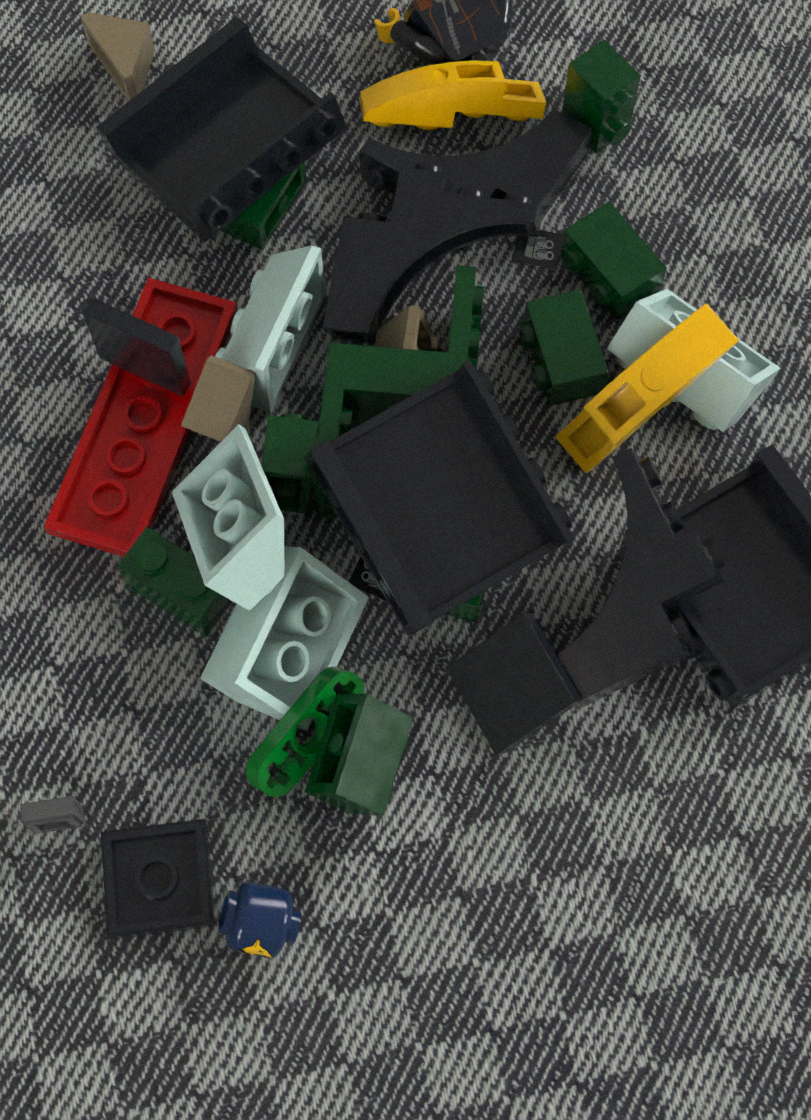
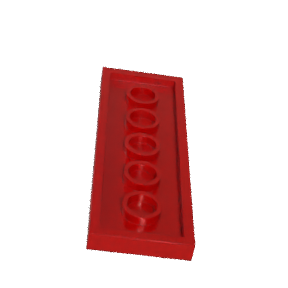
M148 277L132 316L178 336L191 384L184 396H181L120 367L111 365L44 524L47 534L124 557L146 527L153 528L191 432L190 429L181 426L206 360L210 355L216 356L218 350L221 347L224 348L234 316L238 311L236 302Z

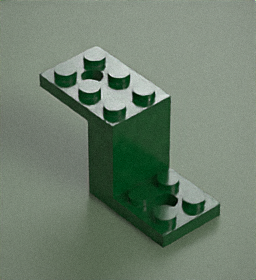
M459 265L456 267L448 352L329 343L317 445L327 439L329 442L454 373L469 360L477 371L484 286H475L476 267ZM313 474L312 480L318 517L337 519L335 510Z

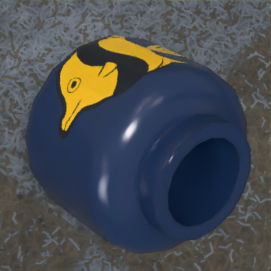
M245 881L241 883L236 892L230 890L227 892L220 914L218 932L225 934L227 945L234 951L265 958H274L283 949L285 942L294 944L299 932L301 912L293 910L292 896L287 890Z

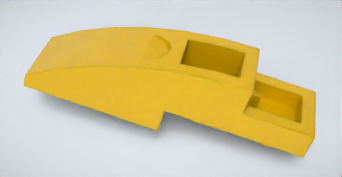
M458 61L420 67L379 81L360 91L359 97L363 121L371 122L381 127H390L394 124L414 125L419 129L428 131L436 130L439 127L452 128L455 112H461L463 115L472 118H480L486 114L505 116L513 121H526L528 118L543 119L546 108V100L539 82L505 79L499 61Z
M704 304L601 390L583 407L584 410L562 429L555 438L585 473L592 471L661 408L669 405L740 340L708 304Z

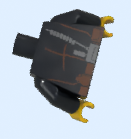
M413 0L403 16L405 21L400 19L399 11L396 8H391L388 10L389 23H382L378 19H375L374 23L380 41L384 43L396 42L429 65L458 61H493L490 54L499 50L507 39V33L510 31L513 0Z

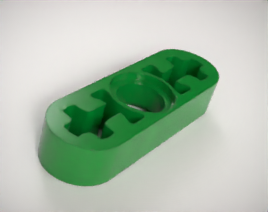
M333 666L322 670L250 756L246 766V776L254 788L271 797L283 796L294 788L315 761L336 697V693L333 690L334 686L340 683V691L343 694H364V685L359 676L340 667ZM318 704L323 706L322 710L328 712L327 716L315 710ZM306 718H313L315 722L313 737L308 742L299 744L296 739L298 725ZM284 745L296 752L293 758L288 756L290 753L282 750ZM272 762L276 764L275 768L279 772L274 779L270 778L271 775L267 770Z

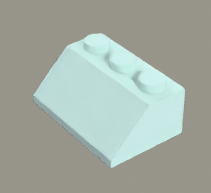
M313 245L272 254L264 271L257 270L250 286L251 298L246 308L238 309L231 326L232 337L227 348L221 347L215 356L256 372L251 406L272 413L326 297L321 248Z
M668 289L636 301L607 350L618 357V364L626 369L665 335L697 311V309ZM740 340L672 402L680 401L694 411V418L703 426L712 430L719 429L724 432L738 422L781 368Z
M238 424L172 491L204 585L250 611L264 596L270 594L285 577L284 518L248 433L244 427Z
M284 546L285 577L270 594L264 596L250 611L236 604L200 679L234 701L278 720H281L322 670L328 667H337L369 598L302 547ZM313 718L304 719L297 728L308 730Z

